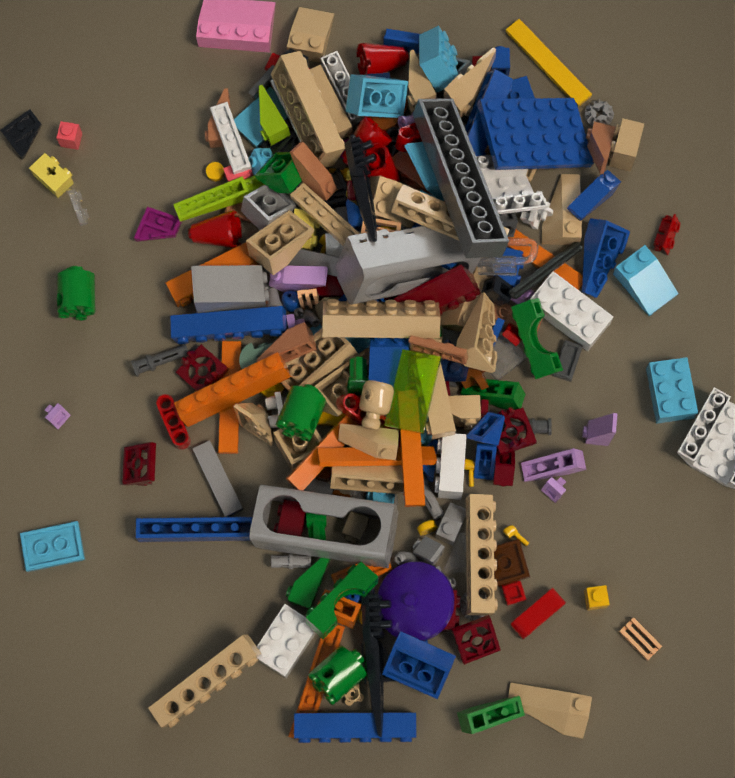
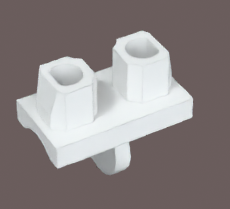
M547 202V209L523 211L520 217L521 221L530 224L532 229L538 230L540 220L545 221L547 216L553 215V210L549 208L550 203Z
M280 391L275 392V396L265 399L267 410L278 409L277 415L268 416L270 428H278L275 424L283 406Z

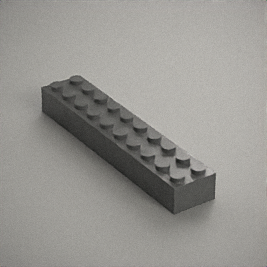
M418 99L413 118L465 257H502L509 239L454 99Z

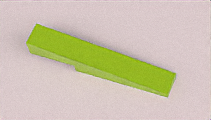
M242 176L173 205L181 222L241 203L244 196L265 184L257 180L255 176L245 180Z

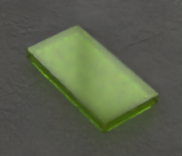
M402 349L393 387L392 404L385 420L386 427L424 434L441 356Z

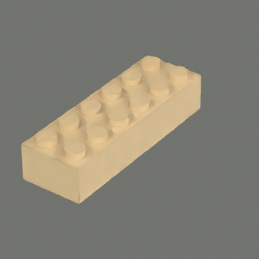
M301 51L281 55L271 72V76L301 142L307 145L325 168L333 166L344 151L345 144L338 134L335 122L332 121L328 106L325 105L322 99V93L316 86L314 75L310 73L307 60L303 57Z
M329 299L323 301L322 337L410 338L412 335L420 338H440L441 316L439 302L432 300L416 302L414 300H406L404 302L386 300L385 302H377L372 300L351 305L348 300L338 301L337 299Z

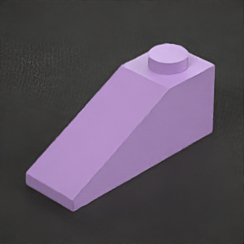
M286 266L275 275L270 274L269 286L282 292L326 286L328 268L324 266Z
M617 413L589 420L587 425L583 426L582 437L585 438V444L608 446L616 434Z
M575 448L521 463L524 482L569 475L586 470L583 451Z

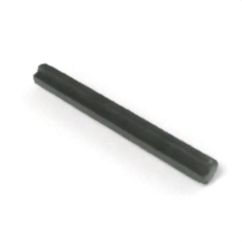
M574 242L509 291L511 298L518 299L582 251L581 244Z

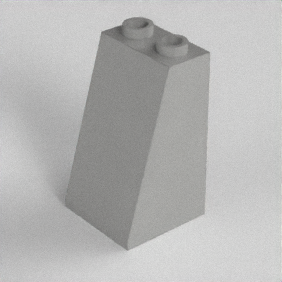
M262 265L191 266L194 304L197 313L266 307V301H269V291L265 290L264 283H268L267 271L263 272Z

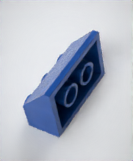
M400 631L382 675L438 699L456 656Z

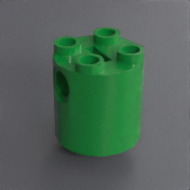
M71 266L57 274V312L59 318L76 317V320L84 321L87 320V316L95 314L94 273L83 270V267Z
M309 384L291 386L275 425L283 430L282 434L287 437L293 438L295 435L304 441L310 442L326 405L325 397L316 387Z
M340 645L310 671L308 676L313 681L311 684L316 691H322L325 694V699L331 705H334L364 679L367 673L361 665L364 662L361 654L355 649L349 651Z

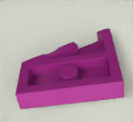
M147 206L134 240L138 242L176 238L182 221L180 222L176 216Z

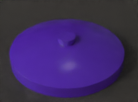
M409 562L396 567L385 577L378 591V594L382 596L381 601L391 600V608L381 609L383 614L382 621L392 620V628L385 629L395 637H398L401 631L421 641L429 640L438 635L447 626L453 614L454 592L450 581L442 571L427 563Z

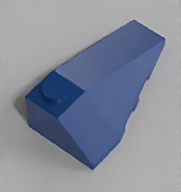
M590 218L584 239L583 293L595 298L598 297L608 279V272L611 268L614 269L616 266L615 260L625 250L630 234L629 230L607 220Z

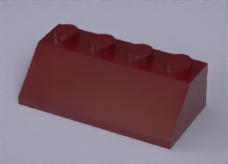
M461 264L394 298V300L397 302H404L406 300H414L416 302L432 300L439 302L440 316H442L443 312L457 309L460 306L459 304L475 300L476 296L480 295L481 292L473 274Z

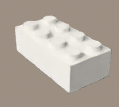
M554 271L530 298H539L545 315L544 319L574 342L582 345L586 351L590 350L613 320L611 314Z

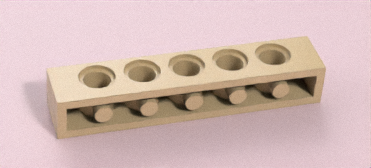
M402 184L391 212L459 241L445 202ZM504 227L506 234L508 235L510 229Z
M469 494L466 497L467 615L491 616L498 607L494 591L497 590V579H494V571L497 569L494 551H496L497 542L494 540L496 520H493V513L496 511V502L493 501V495ZM477 513H484L485 520L479 519ZM478 531L484 532L485 540L478 537ZM478 550L486 554V559H481L478 556ZM479 570H483L486 573V579L479 577ZM479 590L485 591L486 599L480 598Z
M248 634L240 636L148 709L161 728L167 726L172 728L180 722L178 718L183 714L187 716L195 710L194 706L199 702L203 704L211 698L210 694L216 690L218 692L227 685L226 681L230 678L234 680L243 673L241 670L244 667H251L259 661L257 657L261 655V652ZM236 653H239L241 656L239 664L234 661ZM220 665L224 666L225 668V674L223 676H221L218 672ZM205 677L208 678L210 682L208 688L204 687L203 685V679ZM189 689L192 690L194 693V697L192 700H190L187 696V692ZM173 702H176L178 705L177 712L172 710Z

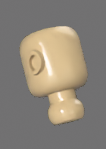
M368 380L364 383L359 408L366 412V417L362 420L363 427L376 430L380 428V415H387L391 409L394 395L392 385Z

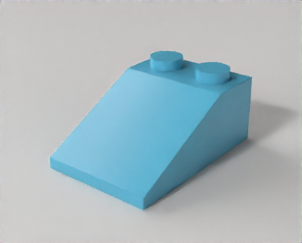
M351 74L345 112L357 116L390 118L404 116L409 81Z
M646 245L616 266L613 272L616 279L648 316L679 294L658 259Z

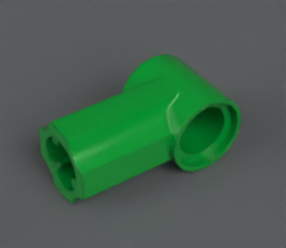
M356 356L355 358H350L347 394L361 395L364 383L369 380L367 378V360Z
M306 513L309 538L326 540V516Z

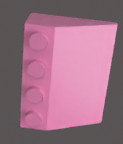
M203 0L196 33L198 47L270 53L276 3L255 0Z

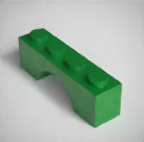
M539 298L530 299L512 306V317L517 323L518 334L523 341L524 352L529 359L530 370L535 379L563 371L558 353L546 350L540 344L537 337L538 324L545 317Z
M360 562L357 566L355 564L352 565L347 571L348 575L344 579L340 578L334 584V589L330 593L326 592L321 597L320 603L316 608L313 606L306 613V624L323 640L337 626L334 609L338 601L348 595L365 597L378 584L379 577L364 563Z

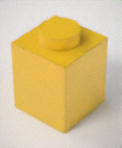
M606 585L589 587L584 590L587 611L604 609L610 605Z

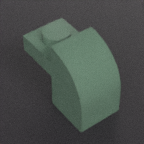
M252 343L246 345L239 357L241 370L256 363L257 359L273 343L260 344L257 349H254Z

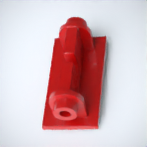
M676 214L673 215V218L669 215H665V218H662L659 232H664V234L657 233L653 244L655 251L660 252L662 249L666 255H669L670 249H673L675 235L680 230V222Z

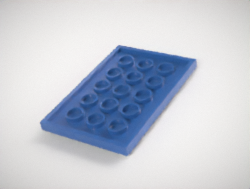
M574 98L480 99L477 102L495 170L591 167L594 164L587 147L588 141Z

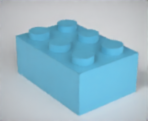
M437 26L419 35V65L436 92L442 91L457 77L456 65H458L455 46L450 45L447 33Z
M688 358L650 362L646 372L656 424L694 419L698 414Z

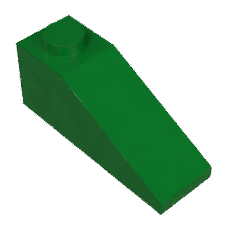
M486 379L489 386L486 389L481 390L478 386H471L465 389L463 386L461 395H480V401L482 399L489 400L490 405L502 409L513 408L514 410L522 407L526 395L519 382Z
M320 558L294 582L293 586H289L286 593L288 603L307 610L312 607L330 559Z
M514 696L474 706L457 712L462 732L474 734L525 716L520 696Z

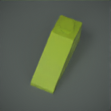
M260 85L259 104L260 125L262 128L260 134L264 141L268 140L272 146L290 136V131L264 86Z

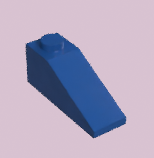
M606 170L567 209L581 221L609 199L621 181L609 170Z

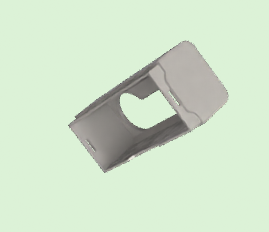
M421 226L395 232H389L387 229L378 230L377 242L371 240L368 232L348 236L335 268L342 290L349 304L353 305L404 294L449 271L441 265L460 262L453 268L462 264L473 274L481 258H466L460 241Z
M260 485L249 537L256 548L341 560L356 564L362 562L369 566L389 568L399 512L396 504ZM284 499L299 502L305 513L343 518L348 512L352 511L379 516L381 530L377 538L371 543L352 545L275 533L267 528V522L272 501L284 502Z

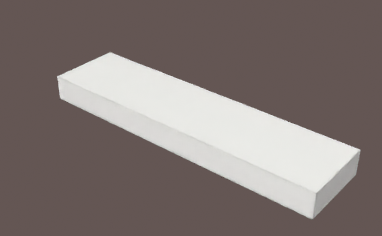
M228 102L210 107L234 175L252 169Z

